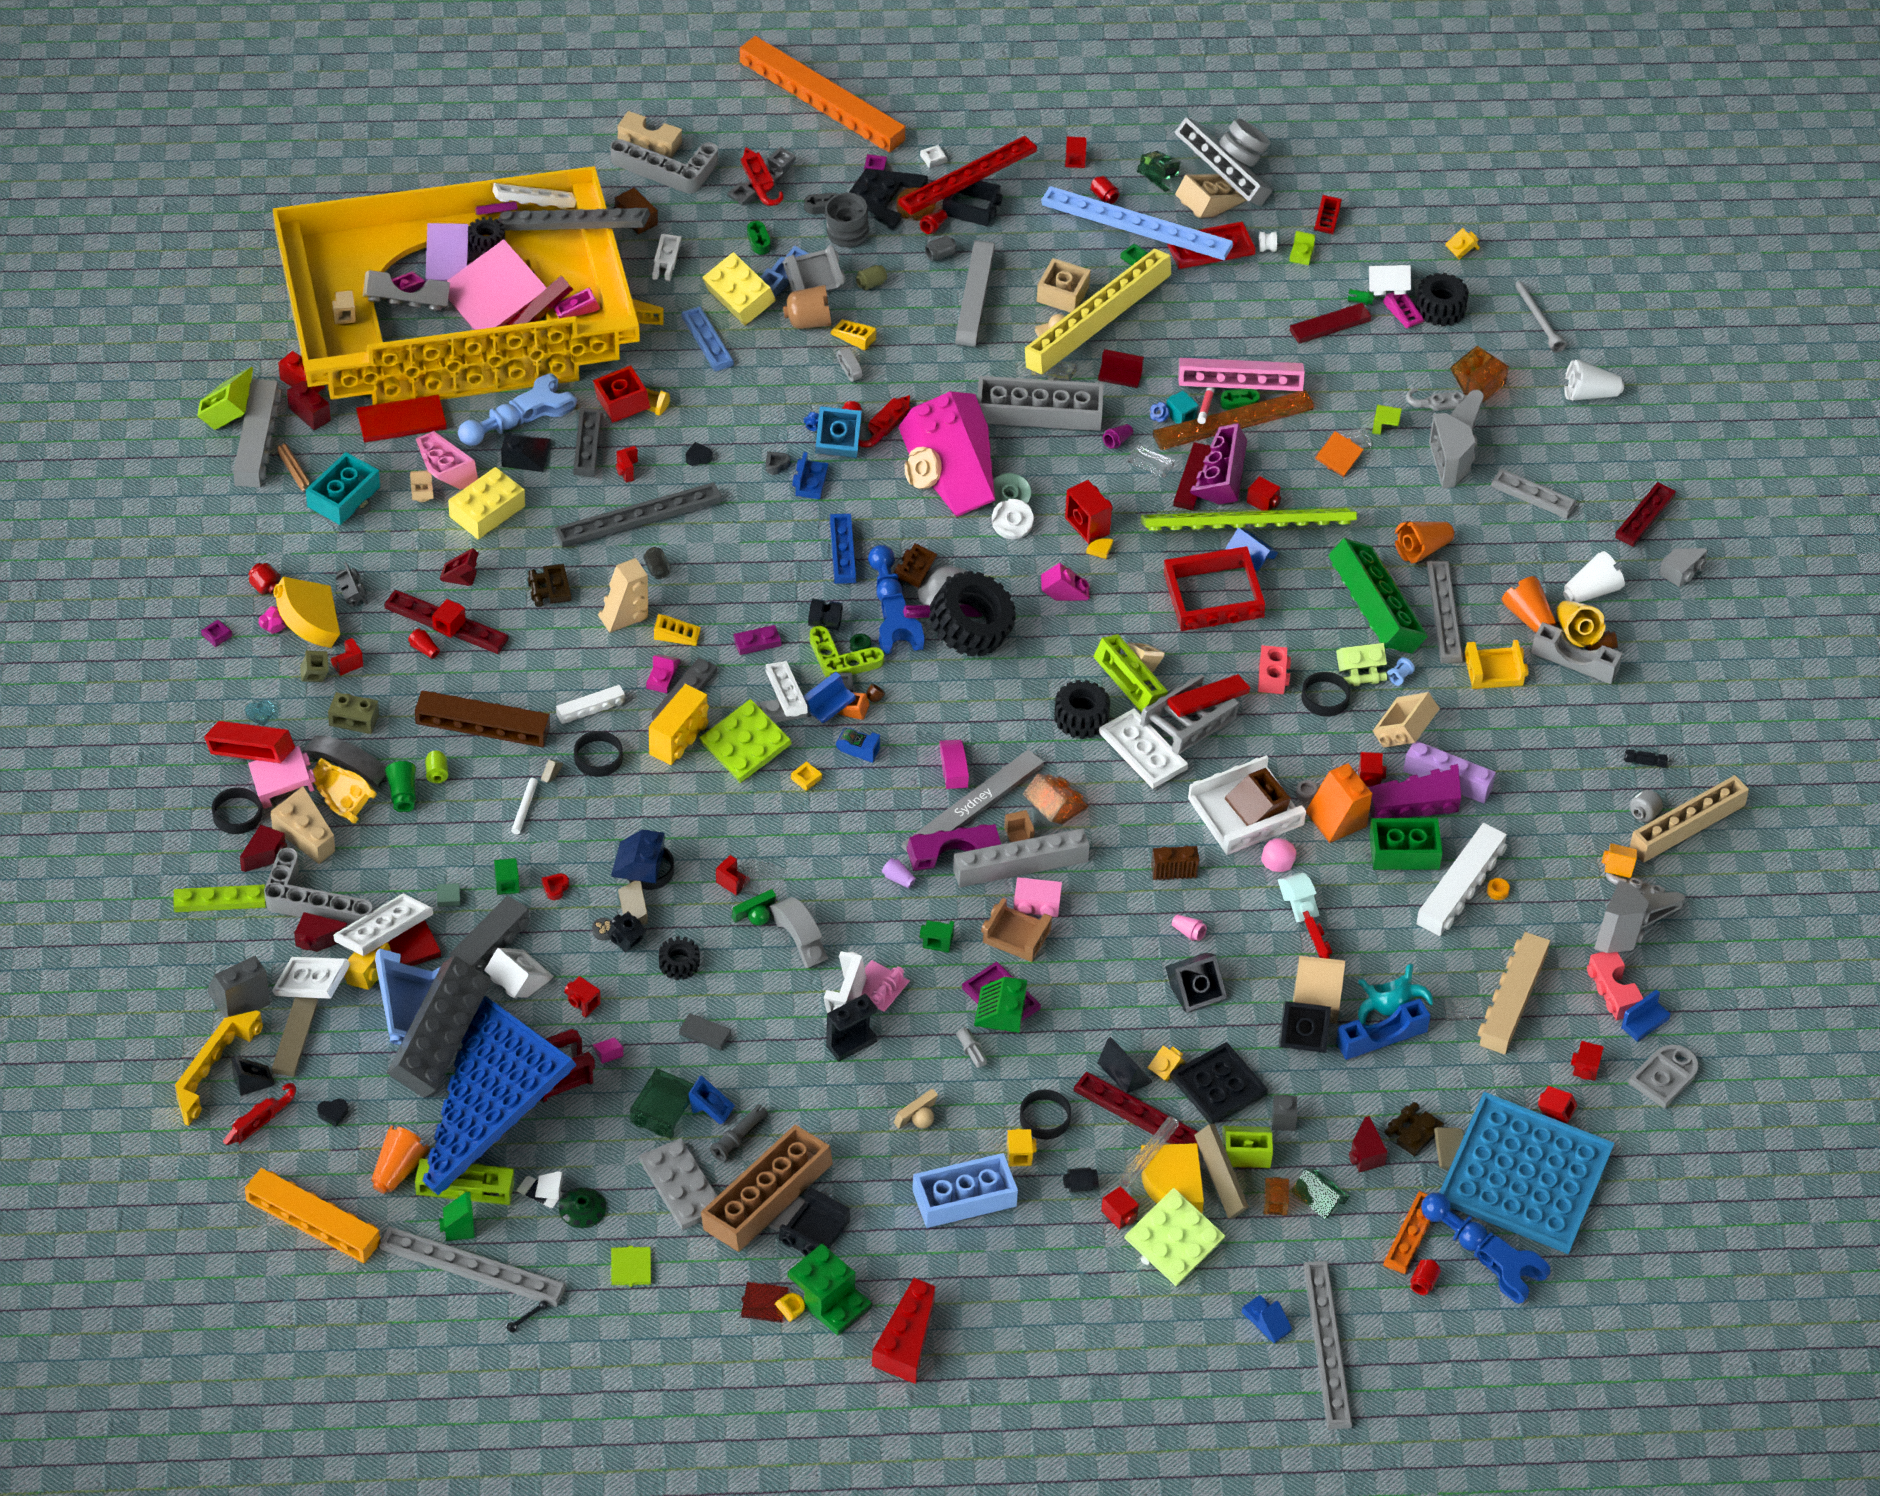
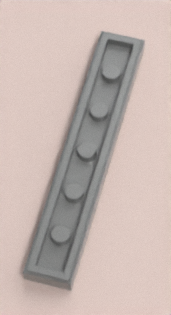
M1427 561L1440 662L1462 663L1463 655L1449 561Z

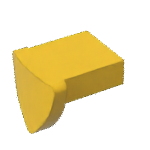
M646 388L651 407L646 410L660 416L670 403V394L665 391L657 392Z

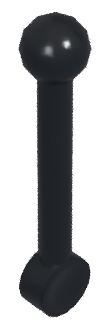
M545 1300L540 1301L536 1308L516 1322H509L506 1327L507 1330L515 1332L518 1325L541 1309H546L548 1302Z

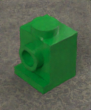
M927 920L926 925L921 926L919 938L923 939V948L949 953L954 936L955 922L950 921L949 924H945L939 921Z

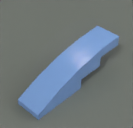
M794 245L787 256L794 255L798 257L809 253ZM780 257L772 269L767 268L760 277L771 288L774 297H777L789 285L783 265L785 258Z

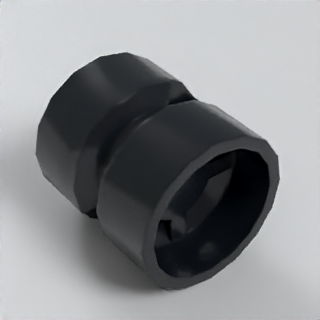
M812 598L808 626L825 625L827 629L839 630L843 603L830 601L826 604L825 600Z

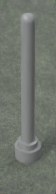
M1517 282L1515 287L1548 336L1549 347L1554 353L1563 351L1567 346L1565 339L1554 332L1523 283Z

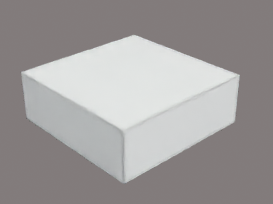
M939 145L921 150L920 156L929 168L947 163V156Z

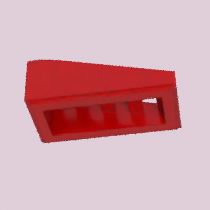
M1322 195L1314 227L1315 231L1334 234L1342 199ZM1324 207H1328V208L1335 209V211H1334V210L1325 209ZM1324 212V213H1328V214H1333L1334 216L1325 215V214H1322V213ZM1321 218L1329 219V220H1333V221H1332V222H1329V221L1321 220ZM1320 224L1329 225L1331 228L1320 226Z

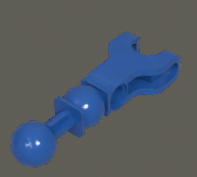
M886 545L875 546L869 552L868 562L873 569L879 572L876 594L881 602L884 622L879 628L880 636L878 641L880 649L884 652V655L892 654L893 643L898 640H906L911 644L914 651L924 650L922 624L915 618H906L903 613L906 606L903 598V587L898 581V574H892L891 567L895 562L894 552Z
M1431 1193L1423 1199L1421 1208L1425 1218L1432 1222L1443 1221L1456 1231L1453 1240L1459 1239V1243L1464 1249L1475 1251L1473 1256L1477 1257L1484 1266L1498 1277V1285L1501 1292L1512 1301L1519 1304L1528 1298L1529 1288L1522 1281L1521 1276H1529L1537 1281H1543L1550 1275L1549 1264L1538 1254L1528 1250H1515L1501 1238L1493 1235L1492 1232L1488 1234L1482 1224L1471 1222L1473 1218L1471 1215L1464 1221L1451 1211L1450 1200L1445 1195Z

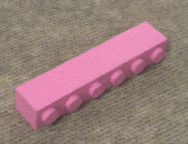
M1179 358L1178 381L1179 386L1303 391L1304 366L1303 363Z

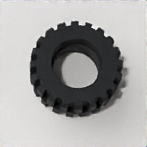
M965 571L964 574L962 572L954 574L953 577H949L931 602V612L929 615L930 621L933 622L934 632L937 631L938 638L941 641L944 640L947 643L946 646L950 649H956L957 653H967V656H975L976 654L978 656H985L987 653H992L1000 647L1015 625L1016 612L1014 611V602L1010 600L1011 595L1003 589L1004 586L1000 582L999 584L996 583L993 577H986L984 573L976 572V574H973V571ZM959 604H967L976 608L985 618L986 624L970 620L962 612Z

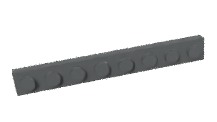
M648 208L501 212L498 220L503 223L505 231L644 228L650 212Z
M712 482L555 527V534L563 548L722 502V496L715 483Z

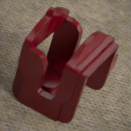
M570 1029L545 1039L558 1049L571 1044L573 1055L571 1059L575 1062L576 1066L569 1075L560 1080L539 1101L542 1100L544 1103L547 1102V1098L586 1083L588 1085L593 1084L595 1059L589 1051L582 1054V1038L577 1030Z

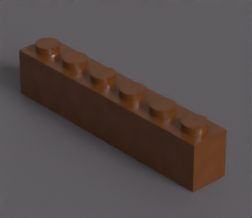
M422 690L415 707V723L544 748L550 730V714Z

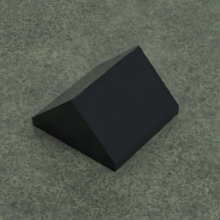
M1110 1036L1097 1062L1100 1067L1125 1093L1151 1084L1153 1081Z

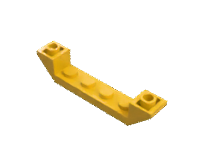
M255 1010L224 1018L175 1084L177 1100L185 1125L189 1126L193 1119L199 1117L202 1107L200 1106L199 1095L194 1093L201 1079L206 1078L213 1063L220 1059L227 1044L230 1045L235 1036L251 1042L254 1036L261 1032L263 1023L260 1011Z

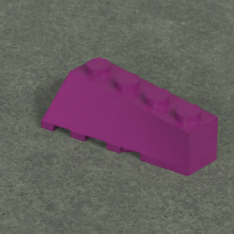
M1239 423L1218 428L1210 446L1211 452L1203 461L1205 464L1204 468L1198 472L1196 477L1197 483L1190 490L1192 495L1218 505L1238 501L1247 439Z
M1458 764L1451 765L1449 770L1442 772L1439 769L1432 770L1430 775L1419 778L1417 774L1409 776L1404 782L1399 783L1398 780L1369 787V790L1372 792L1371 818H1410L1459 812L1461 790Z

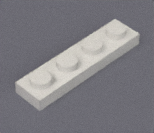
M494 183L493 186L496 199L503 202L511 200L521 204L537 203L543 207L553 205L561 209L575 208L576 199L572 192Z
M787 661L766 664V673L786 717L808 713L807 704Z

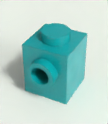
M1181 391L1167 398L1166 407L1169 408V417L1180 428L1197 420L1199 405L1186 392Z

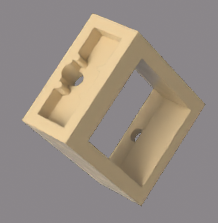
M1429 692L1397 697L1373 729V733L1383 748L1415 743L1440 708Z

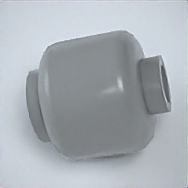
M1648 789L1642 790L1630 802L1632 815L1642 822H1650L1663 808L1660 795Z

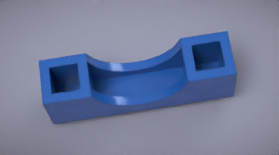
M1417 999L1400 1005L1389 1018L1377 1024L1364 1025L1359 1020L1338 1026L1336 1044L1344 1058L1348 1060L1428 1032L1431 1015L1421 999Z

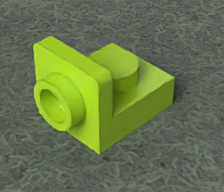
M1296 231L1289 258L1290 262L1309 265L1315 244L1314 234Z

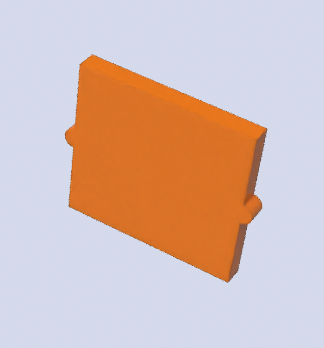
M1334 431L1315 459L1326 465L1328 470L1332 469L1344 477L1364 449L1353 443L1350 438L1347 439Z

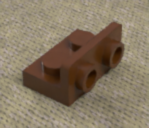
M914 543L911 550L906 549L902 557L904 562L902 565L898 563L893 574H898L899 582L903 580L919 588L936 560L937 554Z

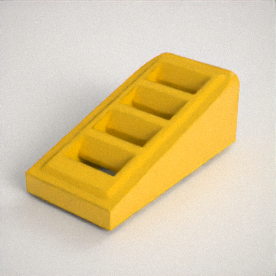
M632 299L638 323L664 324L663 307Z
M842 319L831 330V334L865 351L876 340L877 329Z
M658 614L654 626V640L697 646L701 627ZM688 632L692 633L691 637H688Z

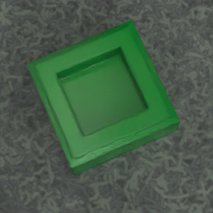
M1134 243L1121 252L1120 258L1132 266L1147 255L1148 252Z

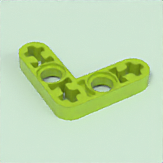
M815 626L810 630V644L823 674L827 678L830 676V673L834 672L852 673L854 675L878 669L884 663V652L879 648L871 647L839 655L827 628ZM817 635H819L821 638H823V641H822L821 643H820V639H819V637H818ZM822 650H830L832 653L823 655L820 652ZM855 660L859 662V664L856 666H851L848 664V662Z

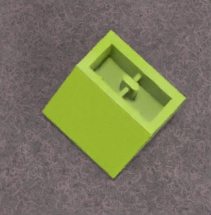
M1223 1126V1145L1232 1167L1271 1168L1273 1139L1270 1127Z

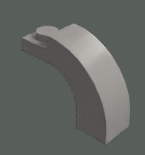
M790 897L769 906L777 927L787 929L794 939L805 968L828 959L820 940L823 938L810 912L798 899Z

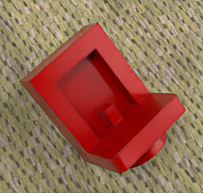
M636 446L616 451V470L619 476H623L626 483L634 481L633 464L638 462V449Z

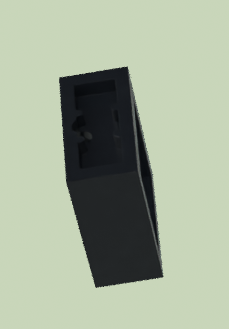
M980 180L944 198L942 210L947 213L948 217L988 227L991 219H995L996 207L1002 203L1001 186ZM963 194L987 200L990 203L986 210L959 203L957 200L959 195Z

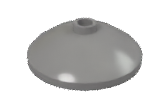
M946 566L929 571L918 588L920 603L922 605H931L933 598L949 577H953L954 574L959 572L964 574L967 570Z

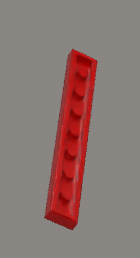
M1023 136L899 198L898 204L909 215H913L1037 152V146L1026 136Z

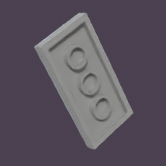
M682 1138L639 1155L641 1165L680 1229L684 1230L702 1222L701 1211L717 1195Z

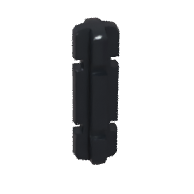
M1626 749L1624 761L1629 763L1636 761V764L1649 766L1657 764V767L1664 768L1667 765L1668 757L1664 754L1656 756V753L1644 751L1636 753L1635 750Z

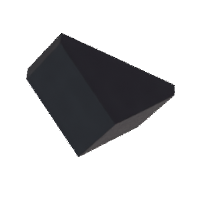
M236 1056L231 1059L233 1078L240 1096L272 1087L275 1084L267 1065Z

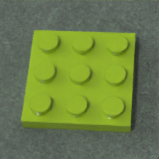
M751 699L699 737L700 742L739 783L743 782L792 744L791 739Z

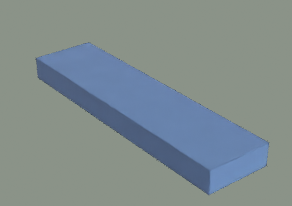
M701 306L682 312L684 322L713 370L716 372L734 366L732 357Z

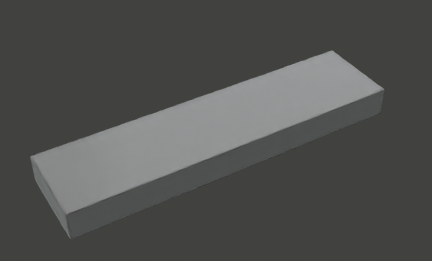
M1503 469L1499 470L1491 483V487L1566 519L1576 506L1577 500Z

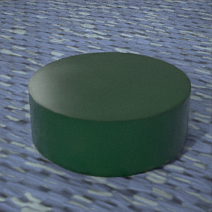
M855 634L850 639V650L855 652L871 648V638L866 634Z

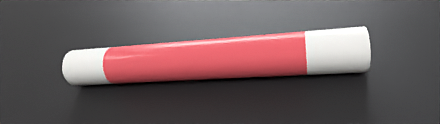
M1215 387L1206 388L1198 416V423L1200 424L1206 422Z

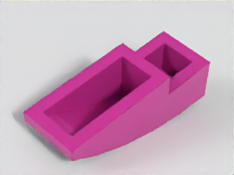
M940 740L939 746L946 789L968 788L969 775L962 740Z

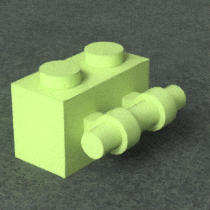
M1384 643L1346 647L1336 651L1339 672L1350 671V676L1343 677L1349 685L1355 687L1360 686L1362 683L1370 682L1371 684H1379V681L1387 680L1386 672L1378 673L1377 671L1378 667L1387 665ZM1369 669V674L1359 675L1358 670Z

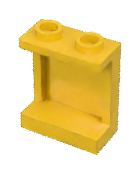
M1513 640L1511 648L1477 650L1476 642H1467L1464 657L1472 689L1524 685V679L1528 676V665L1523 662L1524 650L1523 647L1519 646L1518 640Z

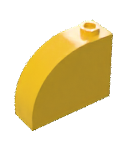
M283 576L279 584L274 588V597H276L278 611L286 625L306 641L332 648L340 635L331 586Z
M1197 1143L1141 1145L1140 1155H1136V1168L1141 1169L1142 1183L1149 1197L1157 1204L1175 1188L1200 1213H1203L1204 1198Z

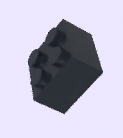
M1284 1001L1278 1047L1326 1053L1331 1007Z

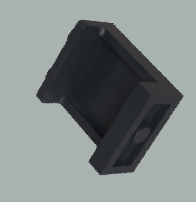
M866 993L827 1013L826 1047L838 1062L877 1042V1035L870 1028V1016L877 1013L878 1008Z
M810 1187L805 1193V1202L787 1225L782 1224L780 1226L779 1240L784 1245L799 1250L804 1256H807L821 1244L829 1249L850 1222V1208Z

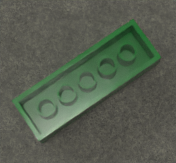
M1343 538L1328 555L1332 561L1333 568L1342 577L1341 581L1348 587L1351 597L1360 607V612L1370 623L1369 627L1378 636L1379 643H1384L1385 648L1412 654L1428 635L1374 548L1368 544Z

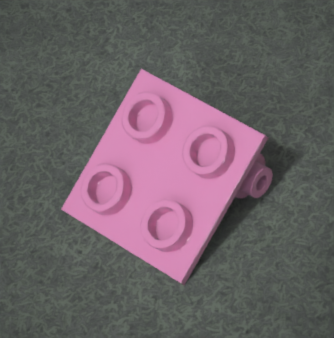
M871 960L865 967L867 980L861 995L866 993L876 1007L885 1012L910 980L904 978V970L901 967L897 966L889 970Z

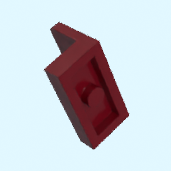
M1104 349L1098 380L1138 388L1143 373L1144 357Z

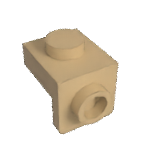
M428 470L411 471L412 500L426 502L429 499H433L432 474Z

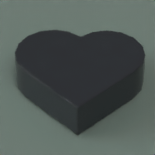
M694 442L685 454V461L691 466H696L700 463L707 464L713 459L712 450L697 442Z
M335 1099L332 1102L323 1101L317 1106L318 1116L336 1127L347 1115L348 1104L343 1099Z

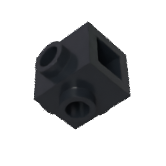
M627 911L622 916L618 914L610 921L609 924L611 926L607 934L610 940L626 953L642 941L647 930L641 925L637 917L632 916Z

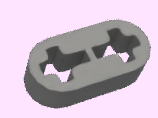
M850 348L838 350V361L849 380L853 382L862 379L861 367Z

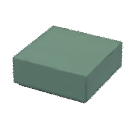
M459 883L437 884V907L460 906Z

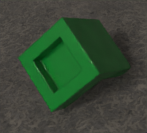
M517 859L494 860L497 895L520 893Z

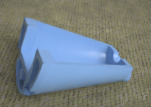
M379 949L375 955V962L390 1043L401 1045L440 967L432 972L400 963L401 954Z

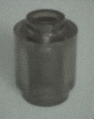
M658 547L649 548L644 554L643 559L650 574L658 580L666 578L671 572V566L663 549Z

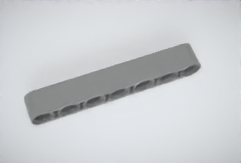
M974 240L956 331L955 345L976 347L994 257L995 242Z

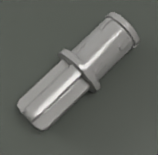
M964 1027L960 1029L956 1036L964 1047V1053L970 1056L977 1068L986 1066L987 1060L980 1049V1042L975 1040L969 1028Z

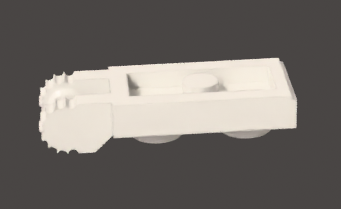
M661 234L654 259L653 279H658L660 268L666 269L665 281L671 280L682 236Z

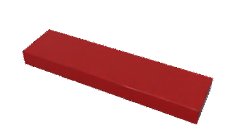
M1239 674L1170 697L1168 698L1167 705L1180 718L1248 694L1251 687Z

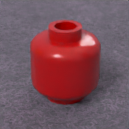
M257 563L248 573L250 576L249 583L262 595L269 592L273 594L275 586L279 584L281 579L280 574L269 563Z

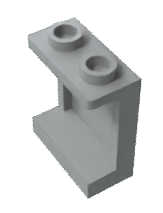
M833 246L798 257L794 255L787 256L783 261L792 292L823 285L826 286V292L841 289L844 285L845 274L842 269L840 270L838 264L839 255L836 250L834 251Z

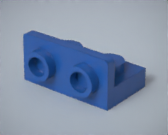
M803 452L802 459L797 461L796 471L798 475L794 474L792 487H796L795 496L820 500L828 472V463L809 461L808 453Z

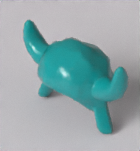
M1407 964L1405 975L1391 982L1369 985L1364 979L1358 980V984L1369 996V998L1362 1002L1358 1010V1018L1362 1024L1366 1025V1018L1369 1012L1376 1010L1380 1014L1390 1017L1400 1005L1413 1001L1414 997L1421 996L1426 999L1429 1005H1433V996L1428 988L1420 984H1412L1413 964Z

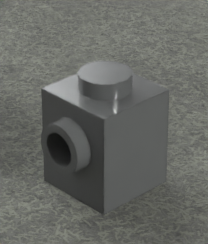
M1274 1095L1271 1110L1272 1130L1295 1131L1297 1096Z

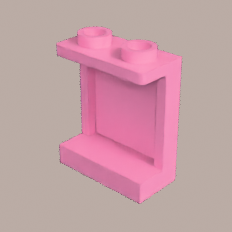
M296 746L282 763L258 760L248 763L258 797L264 809L272 807L270 798L301 788L302 786H308L310 792L315 791L312 783L316 782L312 769L308 770L307 767L311 763L307 752L302 753L300 746Z

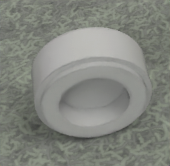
M1303 780L1296 786V796L1303 802H1311L1318 791L1316 783L1310 780Z

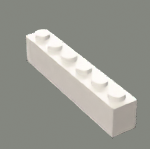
M1482 823L1420 908L1417 925L1438 936H1441L1445 929H1450L1454 916L1461 914L1465 901L1471 900L1475 887L1483 883L1486 872L1494 868L1497 861L1496 858L1504 854L1507 848V844H1505L1507 834Z

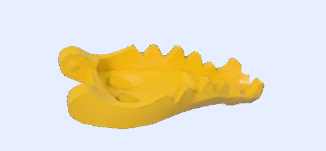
M320 758L316 763V767L312 770L316 782L313 783L325 798V803L339 816L356 824L359 819L357 817L359 811L369 798L374 799L377 795L372 786L358 774L332 765L323 758Z

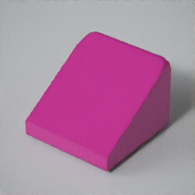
M615 1037L593 1045L602 1064L623 1057V1047Z

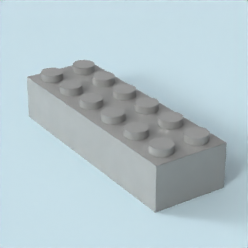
M979 376L977 400L987 424L1101 431L1104 383Z

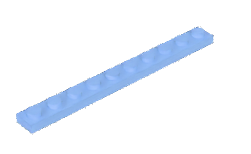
M1050 186L1041 199L1043 206L1221 260L1226 259L1233 247V241L1055 187Z

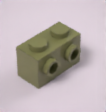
M338 692L335 693L328 710L329 726L366 734H372L379 717L377 700Z

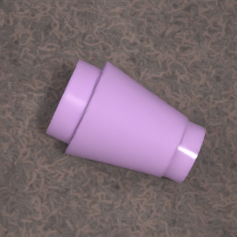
M891 858L882 869L885 878L908 889L916 880V877L898 859Z

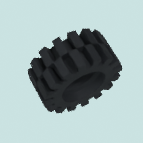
M482 217L481 221L476 219L475 223L472 221L470 223L471 226L468 227L469 246L474 251L478 250V253L482 251L486 253L503 239L505 240L503 223L499 222L496 218L492 221V217H489L488 220Z
M676 936V940L673 941L671 937L668 939V943L666 941L662 943V946L659 948V968L662 969L664 975L667 973L668 978L675 976V980H679V976H682L684 980L687 979V975L692 977L693 972L696 973L700 966V950H698L697 944L694 945L692 939L688 942L687 937L680 940V936ZM674 955H685L688 959L676 962L671 957Z

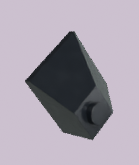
M505 434L501 448L502 467L543 472L551 439Z

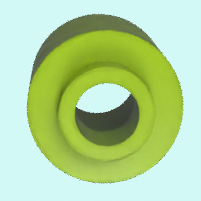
M431 751L425 759L426 778L431 783H442L448 778L447 757L441 751Z

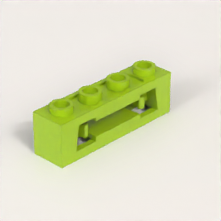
M1119 634L1101 639L1093 657L1141 713L1146 706L1154 704L1159 698L1165 697L1168 694L1166 688ZM1121 649L1128 655L1127 657L1125 654H1120ZM1150 681L1155 686L1156 690L1151 691L1150 689L1152 685H1146L1144 682Z
M420 1158L415 1179L416 1195L457 1199L465 1192H470L471 1201L510 1205L514 1186V1169L505 1166L494 1167L483 1164H471L445 1191L437 1195L423 1182L424 1174L428 1173L430 1166L427 1163L428 1159ZM483 1192L499 1193V1196L483 1195Z

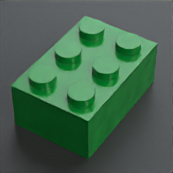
M1438 818L1371 819L1369 840L1373 870H1440L1442 845Z

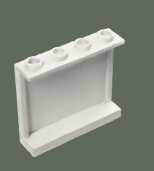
M1267 755L1255 758L1243 765L1234 766L1232 769L1222 773H1216L1209 778L1195 781L1189 786V801L1226 855L1304 825L1306 810L1302 805L1295 807L1291 800L1287 811L1249 826L1245 825L1225 800V796L1248 774L1266 768L1274 777L1267 767Z

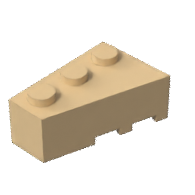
M636 558L616 565L609 584L611 590L609 595H605L604 609L600 610L598 614L609 633L648 618L647 573Z
M304 786L271 811L272 828L285 833V838L318 864L335 852L334 834Z

